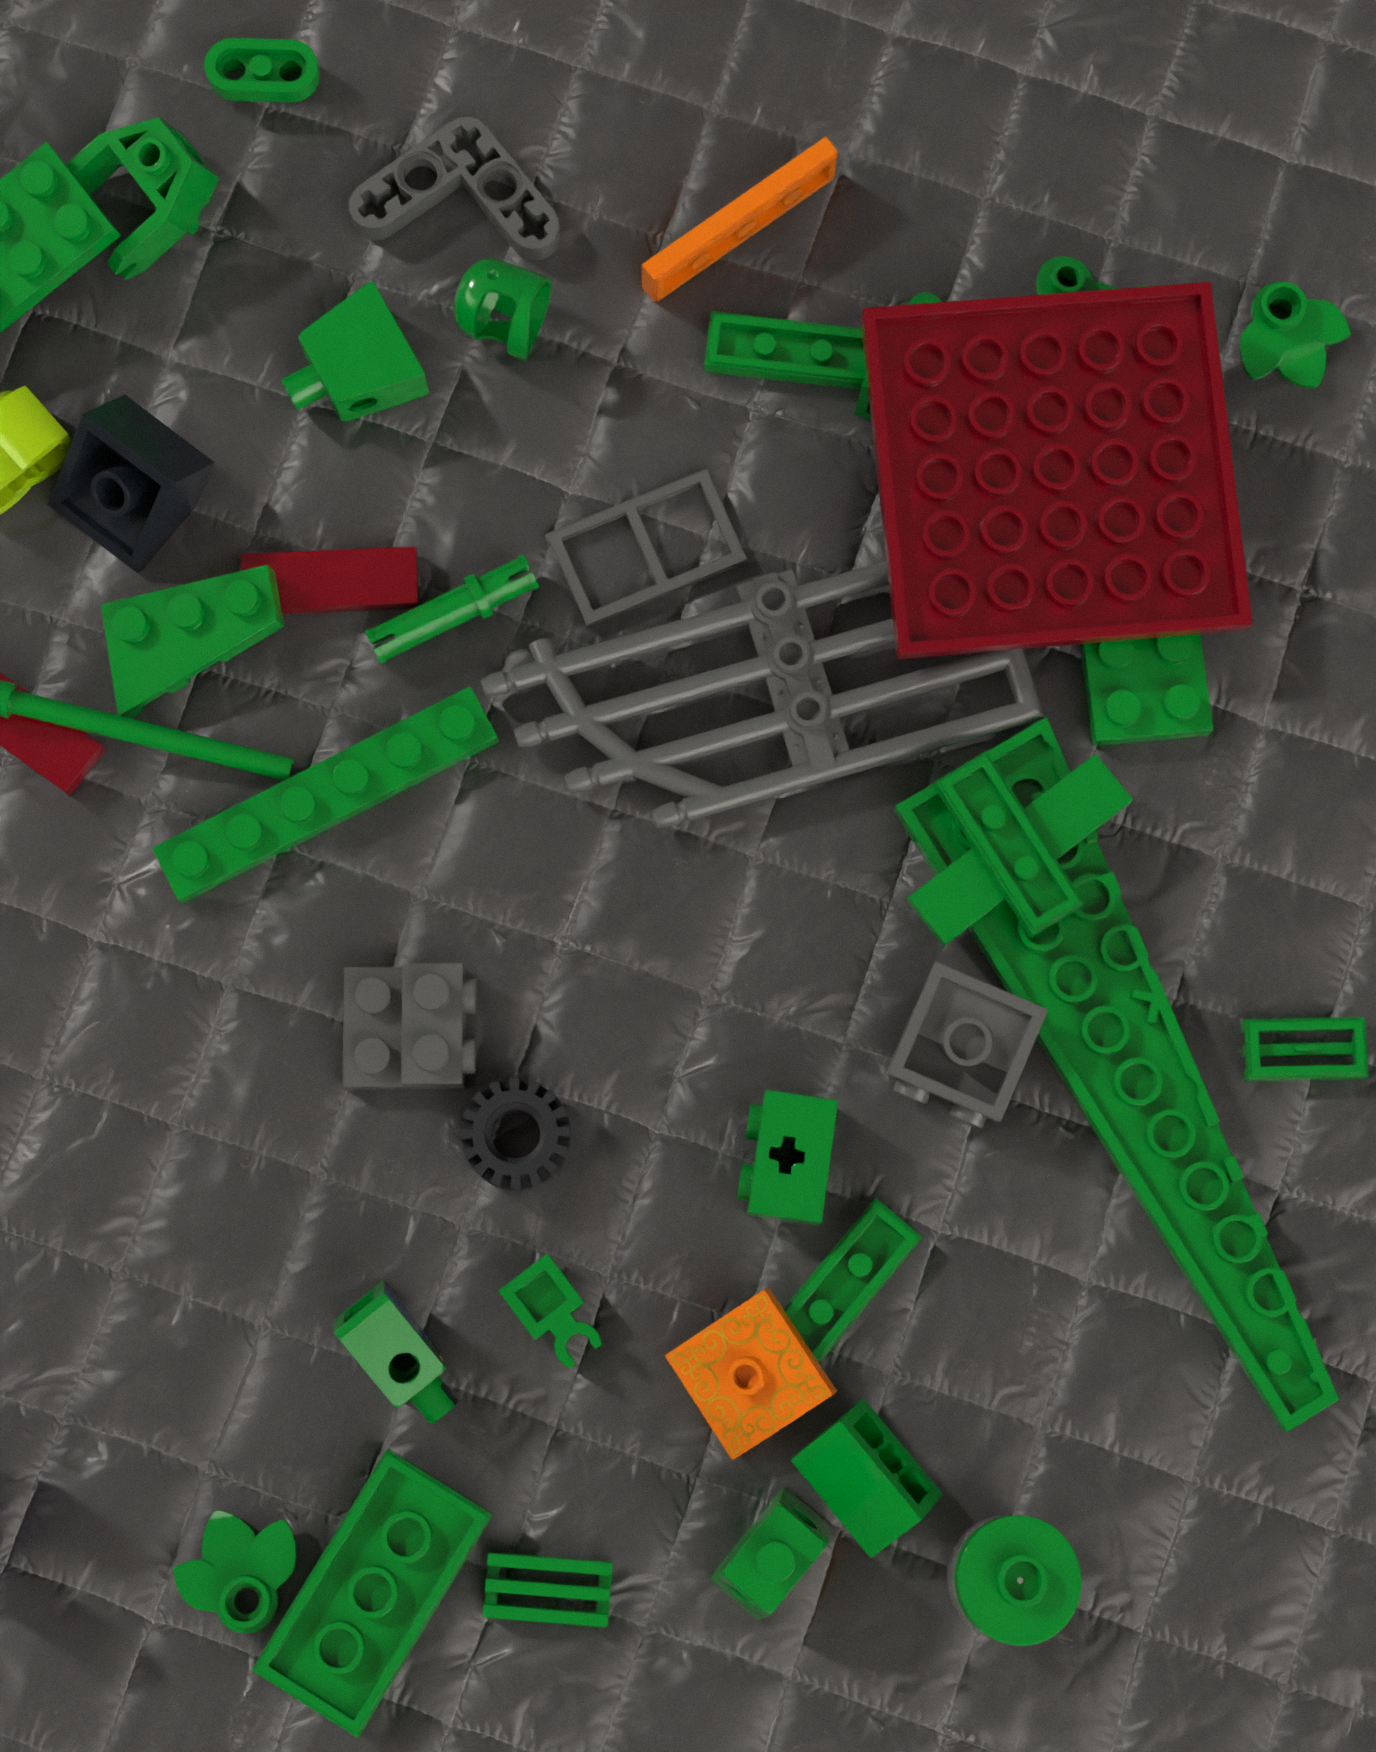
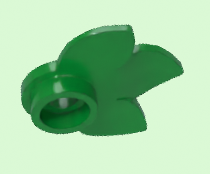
M1273 282L1261 288L1252 301V322L1246 327L1239 338L1240 361L1245 373L1254 381L1265 377L1276 368L1280 376L1291 384L1315 389L1319 386L1326 369L1325 345L1342 342L1351 335V331L1342 312L1329 301L1307 299L1304 292L1293 283ZM1280 306L1284 308L1288 318L1283 320L1276 318L1270 313V307Z
M224 1510L214 1511L203 1533L202 1559L186 1561L173 1568V1575L180 1596L194 1609L217 1612L221 1622L232 1631L246 1634L261 1630L276 1615L279 1606L278 1588L288 1580L295 1570L297 1551L293 1530L286 1520L281 1519L268 1525L256 1535L254 1529L240 1517ZM244 1588L254 1590L259 1597V1604L254 1612H245L238 1605V1595Z

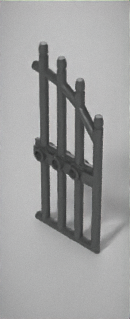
M886 561L800 586L797 584L793 569L756 577L753 581L737 585L741 603L558 655L550 638L539 639L529 644L534 662L513 667L509 672H495L481 679L485 697L500 696L509 693L511 689L518 691L546 683L564 712L546 717L542 722L532 721L514 729L518 747L534 746L541 744L544 739L551 741L579 733L609 758V760L595 763L592 768L585 766L574 769L564 775L568 792H583L592 789L597 784L603 786L636 777L686 797L680 803L673 801L652 810L656 828L671 827L680 824L682 820H695L1045 718L1022 649L981 652L832 695L822 663L895 642L893 620H885L815 640L805 608L889 585ZM745 625L749 626L758 655L756 658L588 706L585 705L569 678L570 675ZM1005 670L1015 703L857 749H849L839 717ZM764 679L775 710L773 713L641 751H636L606 726L610 723ZM780 734L783 736L792 765L791 768L725 787L671 767Z

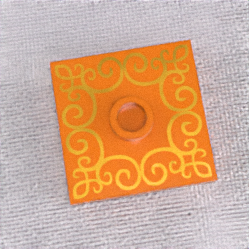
M769 1286L665 1355L732 1461L837 1392Z

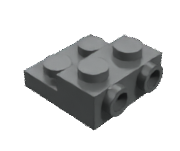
M935 961L885 1075L897 1079L893 1091L915 1101L926 1104L930 1094L952 1103L949 1115L982 1129L986 1118L996 1123L1001 1122L1048 1009Z
M402 963V967H344L343 1088L345 1090L466 1089V1074H475L477 1069L476 1037H466V1013L477 1012L476 977H466V968L463 963Z

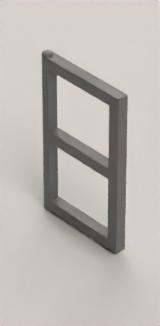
M709 469L701 470L545 535L546 542L553 549L587 628L747 563V557L711 480L712 476ZM700 485L730 554L668 579L638 510ZM626 516L656 585L593 610L563 541Z

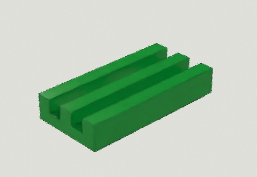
M1365 1017L1245 1019L1241 1021V1034H1244L1245 1044L1242 1045L1243 1058H1246L1244 1081L1365 1079L1369 1077ZM1352 1032V1042L1259 1044V1033ZM1353 1055L1354 1065L1261 1067L1260 1057Z
M502 1552L488 1553L482 1617L608 1627L613 1561ZM501 1567L595 1574L599 1575V1586L500 1579ZM498 1593L597 1601V1610L587 1611L498 1603Z

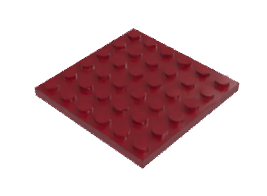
M1211 282L863 308L860 318L897 659L1247 630L1253 625Z

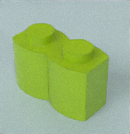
M26 385L14 391L7 390L0 393V515L16 504L33 485L40 483L63 466L72 443L70 435Z

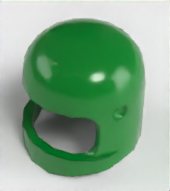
M495 258L477 261L464 273L458 285L453 306L455 321L459 329L469 337L477 341L480 339H492L507 345L510 356L526 361L546 317L552 290L551 279ZM496 309L511 317L512 321L489 320L491 311Z

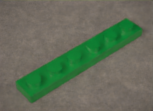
M471 686L160 843L153 847L152 850L177 900L183 904L498 743V737Z

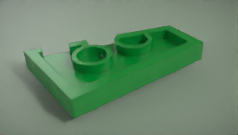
M264 565L101 604L118 715L132 719L145 711L143 706L166 692L175 693L190 684L189 679L218 661L223 663L284 627L275 570L269 565Z

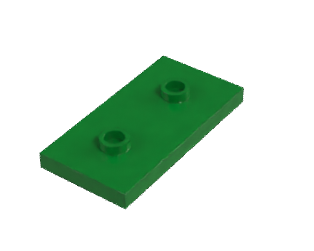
M386 1449L253 1666L252 1671L359 1738L492 1518L493 1513L393 1450Z

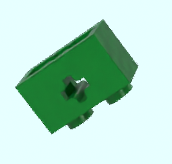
M765 1090L762 1105L750 1103L745 1139L757 1141L754 1164L741 1165L737 1200L748 1201L746 1216L819 1226L822 1223L838 1100ZM783 1141L793 1143V1154L802 1156V1163L793 1164L789 1174L779 1173V1162L769 1159V1152H777Z

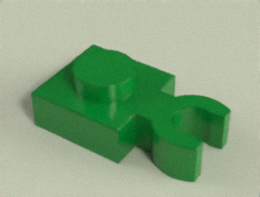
M548 1253L498 1290L535 1341L548 1331L552 1332L556 1338L554 1343L555 1354L564 1366L571 1369L576 1365L575 1360L567 1351V1343L572 1336L577 1334L586 1336L595 1349L602 1345L598 1332L592 1326L583 1322H576L571 1315L585 1302Z

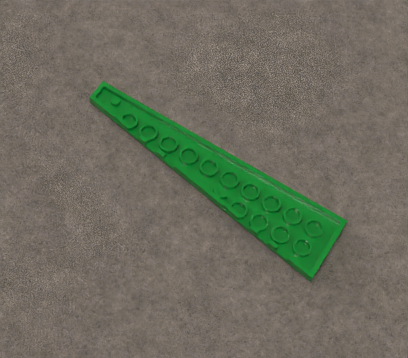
M1047 717L987 751L1023 809L1071 773ZM933 783L897 804L894 812L932 873L936 876L969 851L972 846L933 787ZM1094 831L1057 860L1085 903L1081 908L1030 938L1005 900L968 930L1007 992L1048 1009L1037 1035V1041L1280 1430L1288 1432L1335 1403L1339 1398L1305 1318L1298 1312L1295 1295L1285 1272L1280 1270L1266 1237L1268 1232L1260 1213L1256 1212L1241 1179L1244 1176L1235 1155L1232 1156L1218 1125L1220 1120L1158 975L1149 964L1146 947L1138 929L1131 922L1120 896L1122 891L1114 872H1110L1097 842L1098 835Z

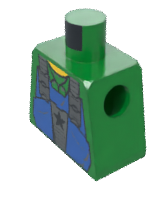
M384 1280L335 1318L333 1333L396 1409L410 1399L431 1425L447 1414L459 1402L439 1376L446 1369L445 1358ZM400 1353H410L417 1362L411 1369L399 1371L392 1364L391 1360Z

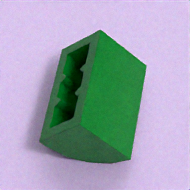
M861 1398L834 1420L790 1460L870 1558L874 1557L919 1523L943 1495L864 1398Z

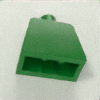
M373 281L362 286L299 334L298 339L309 365L280 379L296 411L327 396L340 421L345 422L429 394L425 372Z
M784 1486L709 1579L756 1620L769 1617L826 1548L832 1526Z

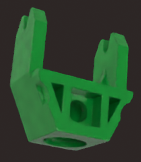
M160 117L101 133L66 164L89 194L94 192L121 166H125L155 205V213L114 249L107 261L112 271L116 275L121 273L126 280L148 269L187 232L193 235L197 231L200 224L199 216L201 210L205 205L209 204L219 181V177L190 139Z

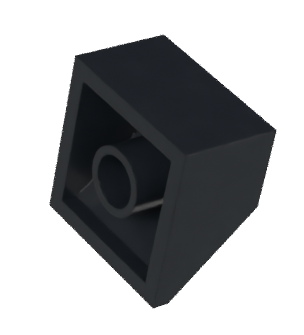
M122 395L82 414L47 505L137 573L147 566L194 510L215 462L127 395Z

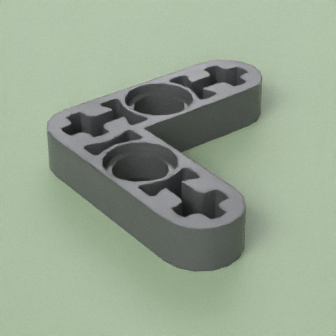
M459 117L450 121L361 183L352 192L349 199V212L356 231L363 237L371 240H384L397 233L463 186L512 249L522 258L531 261L543 260L550 257L557 250L560 243L559 218L554 209L489 128L479 119L473 117ZM463 138L469 144L476 141L479 159L483 162L482 167L478 171L476 161L468 151L461 150L458 152V140ZM425 166L436 172V182L431 188L418 191L412 189L405 182L407 174L417 167ZM496 177H506L516 184L517 189L511 198L497 201L486 195L484 190L487 183ZM393 184L397 186L401 198L406 202L404 205L400 204L398 195L393 197L390 187ZM373 202L377 207L384 205L386 216L378 219L373 214L367 216L365 205ZM523 207L525 216L533 226L538 228L545 224V238L538 240L534 235H530L524 239V223L517 214Z

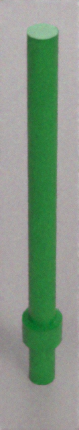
M0 680V717L8 719L12 713L280 780H286L292 774L293 758L18 691L17 684Z

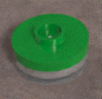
M997 1515L976 1523L959 1539L953 1549L948 1565V1590L958 1615L973 1631L993 1641L1015 1646H1028L1044 1642L1055 1636L1067 1625L1079 1603L1082 1577L1075 1551L1068 1540L1055 1527L1034 1517Z

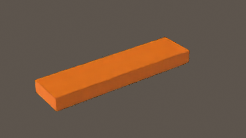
M825 136L641 264L643 290L653 302L660 301L832 181L835 176L838 150Z

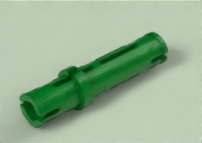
M521 554L517 556L518 558L477 578L472 573L463 578L465 584L372 629L364 630L372 646L390 637H395L373 649L381 665L410 648L457 627L478 615H481L484 620L494 615L493 608L531 590L538 589L539 585L533 572L512 582L509 581L530 570L525 556Z

